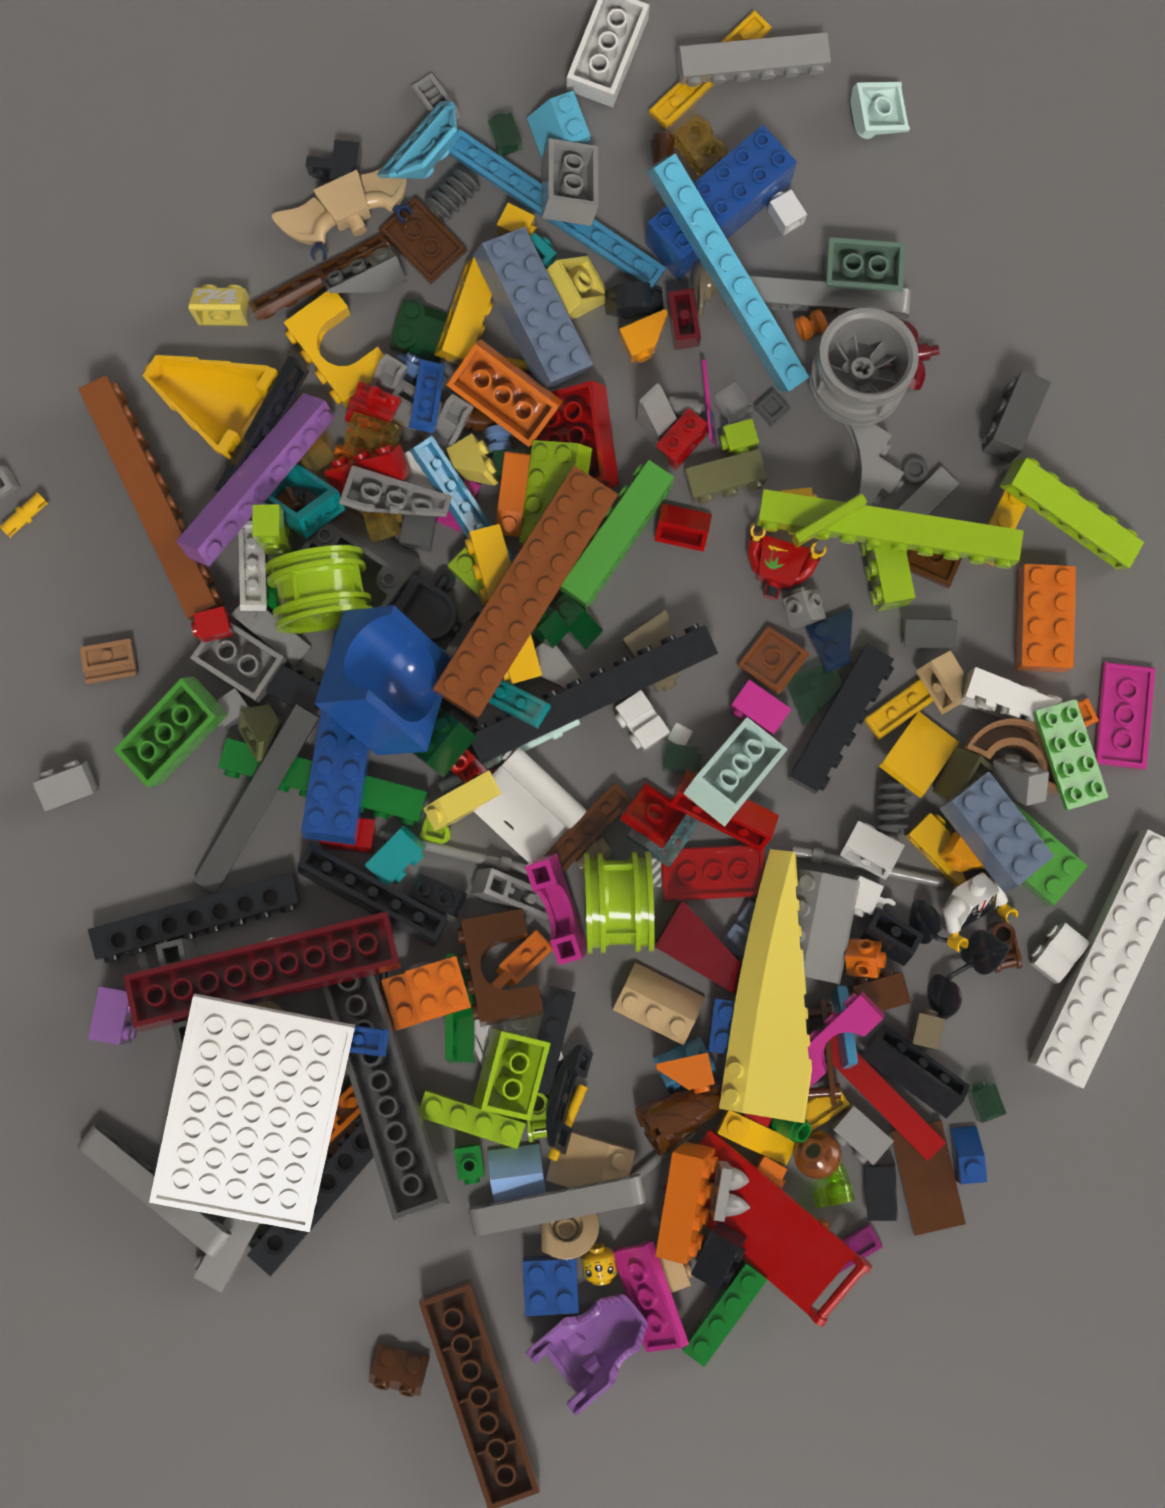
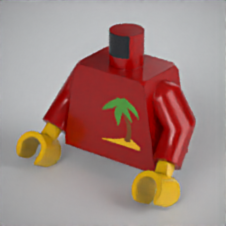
M753 522L750 525L752 536L750 537L747 551L750 567L757 574L756 580L766 583L763 596L777 600L781 588L790 590L793 585H801L814 573L820 557L826 553L828 546L826 544L823 550H817L815 548L817 539L811 546L812 553H809L810 548L803 546L796 548L793 543L766 536V531L763 529L760 532L754 531L755 524Z

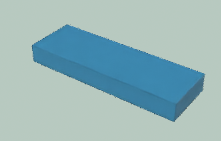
M837 986L831 991L833 1010L838 1014L845 1008L843 1003L849 997L846 986ZM844 1032L837 1034L842 1069L852 1068L858 1063L854 1033Z

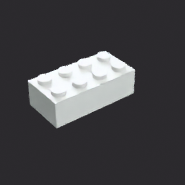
M597 0L567 75V91H574L575 94L614 107L648 21L649 4L639 0Z

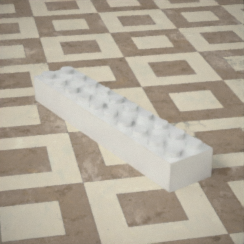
M1148 829L1138 832L1087 939L1090 944L1077 960L1029 1061L1030 1064L1076 1087L1084 1089L1165 918L1164 837Z

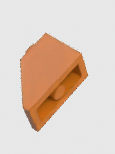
M708 1053L655 1064L658 1071L688 1090L694 1089L695 1094L710 1091L709 1085L715 1084Z

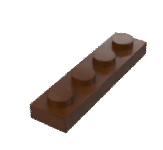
M614 782L586 811L582 818L543 857L557 853L564 873L625 810L633 799Z

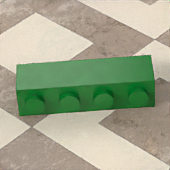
M744 1259L735 1269L736 1273L730 1284H724L687 1335L689 1344L682 1348L684 1353L703 1367L706 1366L767 1281V1278Z

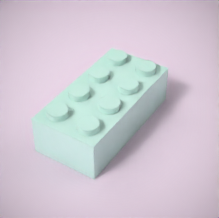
M747 717L697 774L683 794L725 827L788 749Z

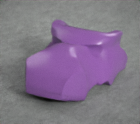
M625 1294L599 1298L584 1314L562 1319L525 1353L533 1363L539 1362L545 1354L549 1357L576 1391L567 1401V1406L576 1416L616 1382L618 1369L629 1356L640 1350L648 1322Z

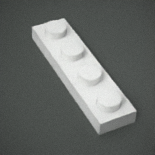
M247 521L238 532L240 611H266L265 552L252 536V521Z

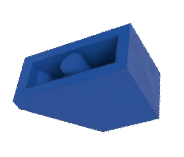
M977 1126L950 1128L956 1182L960 1184L987 1182L985 1154Z

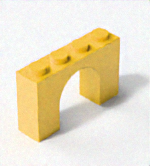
M326 291L284 322L287 329L284 334L292 345L297 343L302 349L299 354L306 364L312 363L317 369L314 374L321 384L327 383L332 389L329 394L336 404L342 403L347 409L349 407L348 402L354 395L359 382L370 385L378 362L384 354L379 347H376L363 358L348 366L333 365L321 356L320 345L324 335L351 315L348 306L338 293Z

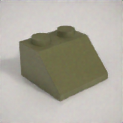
M956 747L932 792L944 802H948L975 779L987 772H990L992 775L993 766L981 755Z

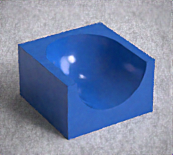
M394 605L343 611L314 704L376 755L427 752L442 697L431 691L451 658Z

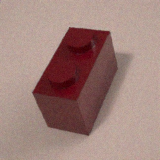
M693 288L668 292L666 302L674 350L699 347L701 333Z

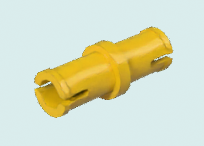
M36 492L21 507L17 506L14 509L16 512L0 525V528L12 538L26 523L30 524L33 521L31 518L43 507L47 506L48 503Z

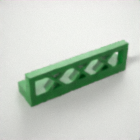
M446 954V959L454 957L455 954ZM457 958L470 1005L476 1004L474 994L469 995L466 979H471L469 969L464 970L462 958ZM472 1008L445 1015V1060L449 1064L475 1063V1021Z

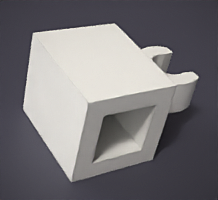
M862 876L855 878V880L860 881L854 915L863 918L865 914L872 915L875 908L876 911L878 908L883 910V905L886 903L895 906L896 903L892 899L880 897L884 886Z

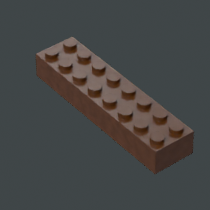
M469 1279L421 1296L419 1305L487 1508H499L540 1493V1481L472 1280Z

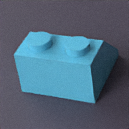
M574 91L550 98L527 117V122L541 159L543 158L549 138L591 144V136Z

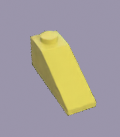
M487 771L438 798L423 809L434 831L458 822L502 793L491 772Z

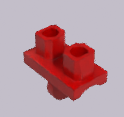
M360 381L348 404L350 407L391 423L402 400L397 396L382 391L376 385L370 386Z
M468 748L451 768L464 783L489 771Z

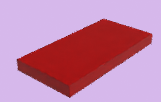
M749 845L661 849L663 901L757 897L765 869V850L759 851Z

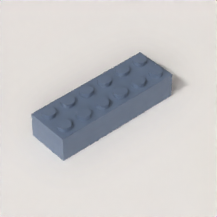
M523 227L483 242L474 252L473 257L534 380L546 389H550L583 375L593 364L526 228Z

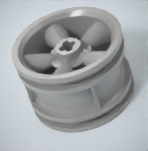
M854 309L835 318L822 336L809 372L810 391L819 408L832 419L851 426L873 425L889 417L899 406L917 370L919 354L913 334L900 319L879 309ZM857 343L876 348L869 359L859 357ZM835 348L846 360L842 368L832 366L829 363L828 354ZM891 363L895 370L897 381L879 378L878 368ZM871 389H873V391L875 392V393H863V392H868V391H870Z

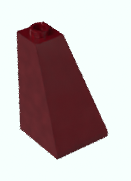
M678 902L656 940L654 948L736 995L742 964L686 903Z

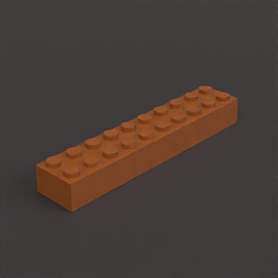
M106 375L78 388L187 618L194 622L193 614L224 606L225 602L222 595L211 585L215 581L209 569L204 564L188 558L176 542L188 528V525L184 523L181 517L179 518V515L182 514L176 500H173L172 496L168 495L171 489L166 479L162 477L160 472H157L161 468L155 456H152L149 449H146L150 445L144 433H141L137 426L139 422L134 412L127 405L129 401L123 389L119 387L116 381L111 382Z
M576 466L570 469L431 691L475 719L480 716L618 496L616 492Z

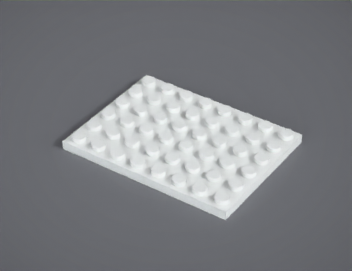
M194 993L149 1203L309 1232L355 1025Z

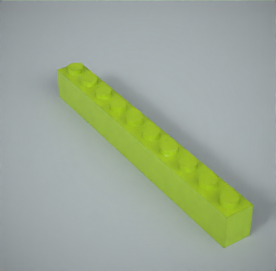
M763 489L757 526H762L763 530L777 532L778 529L788 530V534L794 535L799 530L846 502ZM865 505L862 509L814 538L820 540H829L830 537L839 538L840 542L846 544H855L856 541L864 542L867 547L881 548V545L892 547L891 550L896 552H907V549L917 551V554L922 556H933L934 553L943 555V558L947 560L965 558L969 559V562L972 564L982 565L985 562L995 563V567L1009 569L1020 561L1024 530Z

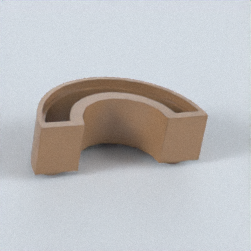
M1022 719L996 721L975 732L962 747L964 750L981 755L986 761L991 759L999 749L1012 748L1018 750L1027 757L1029 762L1036 763L1038 767L1049 772L1047 793L1052 795L1059 794L1037 724Z

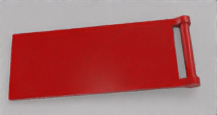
M709 1130L698 1144L716 1148L714 1156L718 1157V1161L728 1162L731 1167L739 1169L749 1179L745 1186L736 1190H730L729 1193L746 1201L750 1209L739 1215L725 1216L724 1222H720L747 1237L743 1245L747 1249L743 1259L808 1314L815 1324L823 1327L828 1321V1315L864 1273L867 1274L872 1269L871 1263L851 1249L717 1133ZM711 1173L710 1182L714 1184L715 1173ZM666 1183L665 1186L663 1187V1189H664L665 1191H666V1188H667V1183ZM707 1198L706 1208L710 1209L711 1198ZM709 1213L705 1226L712 1231L719 1221L713 1220ZM851 1260L856 1265L819 1310L812 1306L813 1303Z

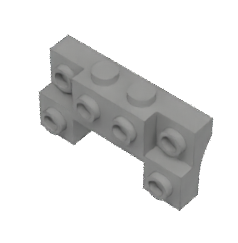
M385 354L378 362L370 386L376 385L382 391L401 398L402 403L393 420L408 428L415 386L403 380L408 366ZM451 394L445 404L439 403L434 434L412 428L408 429L425 439L433 436L439 447L447 452L446 449L458 442L463 428L469 421L474 406Z

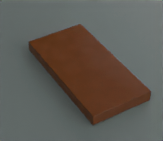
M940 1119L926 1122L946 1142L928 1161L896 1129L889 1131L891 1139L894 1141L892 1145L914 1236L966 1224L942 1120Z

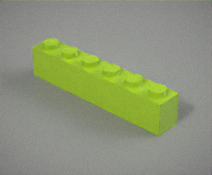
M1026 457L1014 460L1000 484L1002 489L1114 569H1129L1144 544L1137 537L1135 531L1122 527L1114 516L1104 514L1098 509L1099 506L1096 503L1085 500L1079 495L1078 490L1060 482V478L1056 474L1046 472L1039 467L1040 464L1035 459Z

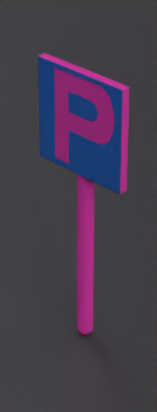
M702 359L709 438L714 446H717L715 419L711 412L706 359Z

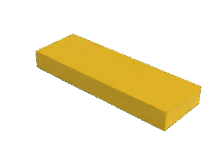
M919 679L867 716L864 722L876 739L880 740L933 702V699L921 679Z

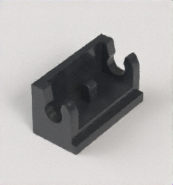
M896 1164L865 1166L867 1221H897Z

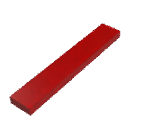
M837 1035L833 1036L830 1039L833 1066L928 1161L946 1142L866 1060L860 1057L861 1055L858 1052V1063L852 1068L842 1069Z

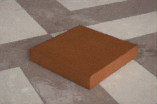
M768 625L737 666L779 695L810 654Z

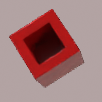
M224 606L193 614L194 622H191L194 637H199V640L203 643L234 636L229 612Z

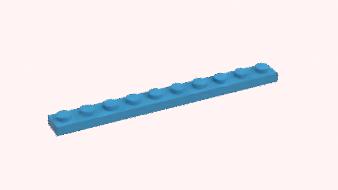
M459 129L456 134L455 143L449 148L450 153L448 155L542 217V184ZM545 219L637 282H649L650 287L654 288L666 271L665 266L595 219L592 226Z

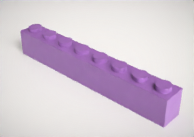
M305 393L301 395L177 539L176 542L188 558L206 566H210L252 517V505H262L335 419L325 400Z

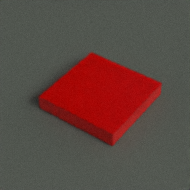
M645 782L620 820L663 849L686 814L669 806L671 799Z

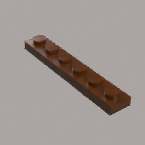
M380 233L249 302V305L258 321L270 318L276 311L284 307L293 306L306 295L317 293L324 286L321 279L327 277L330 272L341 270L349 266L352 261L363 259L371 255L378 248L390 247V244L383 234Z

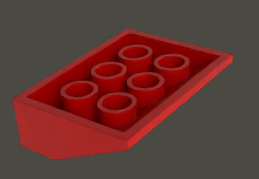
M591 380L552 391L563 402L536 440L579 443L592 448L589 475L608 488L619 485L606 386Z

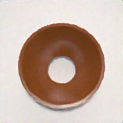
M821 1130L811 1131L807 1140L802 1143H796L793 1156L795 1164L801 1173L812 1179H823L832 1175L837 1170L841 1162L842 1152L838 1141L832 1135ZM812 1144H818L821 1148V1152L816 1158H809L807 1156V1149Z

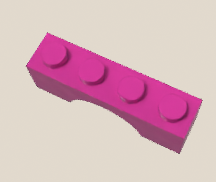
M557 853L532 860L525 866L532 890L540 896L546 908L551 929L550 943L558 965L582 959L587 954V942Z
M863 991L858 996L853 993L843 1003L845 1008L839 1014L836 1011L830 1014L824 1020L826 1026L820 1032L815 1029L809 1034L810 1046H808V1054L812 1062L810 1087L828 1069L824 1057V1049L829 1039L844 1032L856 1033L864 1037L883 1020L885 1014Z

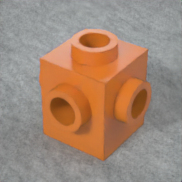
M850 938L845 953L847 975L878 978L880 969L885 968L886 952H882L881 941Z

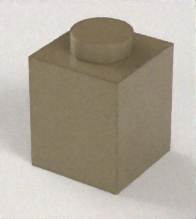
M923 1009V1013L915 1012L908 1041L912 1044L938 1050L945 1019L938 1017L939 1012Z

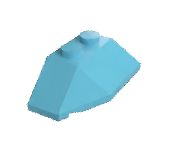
M440 101L377 173L378 177L425 179L433 173L436 163L443 160L450 153L449 148L455 143L457 134L455 104L452 101Z

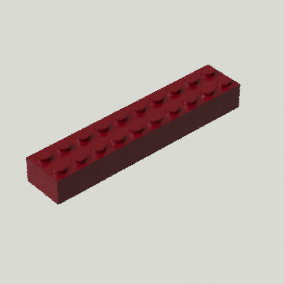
M386 911L123 976L133 1028L143 1032L188 1020L194 993L253 1005L399 969L401 964L390 916Z

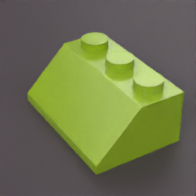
M492 1027L472 1105L480 1110L531 1121L550 1043Z

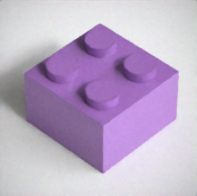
M113 985L99 986L88 1039L116 1045L131 1043L132 1038H136L138 1031L133 1028L126 988Z

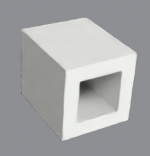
M792 189L786 193L781 191L770 199L768 213L783 236L805 223L807 213Z

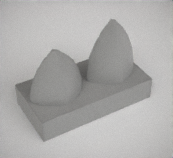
M718 1161L709 1209L713 1220L723 1222L725 1216L739 1215L750 1209L746 1201L729 1193L730 1190H736L745 1186L749 1179L742 1171L731 1167L726 1161Z

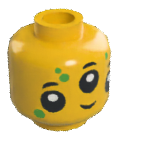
M595 1243L587 1253L581 1256L583 1275L587 1281L595 1286H603L612 1282V1278L617 1274L615 1253L611 1248L604 1247L602 1243Z

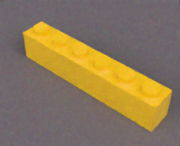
M500 524L470 531L467 534L468 539H465L468 555H473L475 562L472 565L475 580L480 579L482 589L479 590V596L482 605L486 604L511 564ZM531 635L503 678L504 681L508 680L510 684L542 676Z

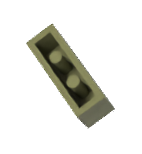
M760 449L686 468L684 473L692 503L699 501V504L710 503L714 500L713 497L721 495L724 498L735 496L738 494V491L748 489V491L761 489L763 487L762 484H765L768 478Z

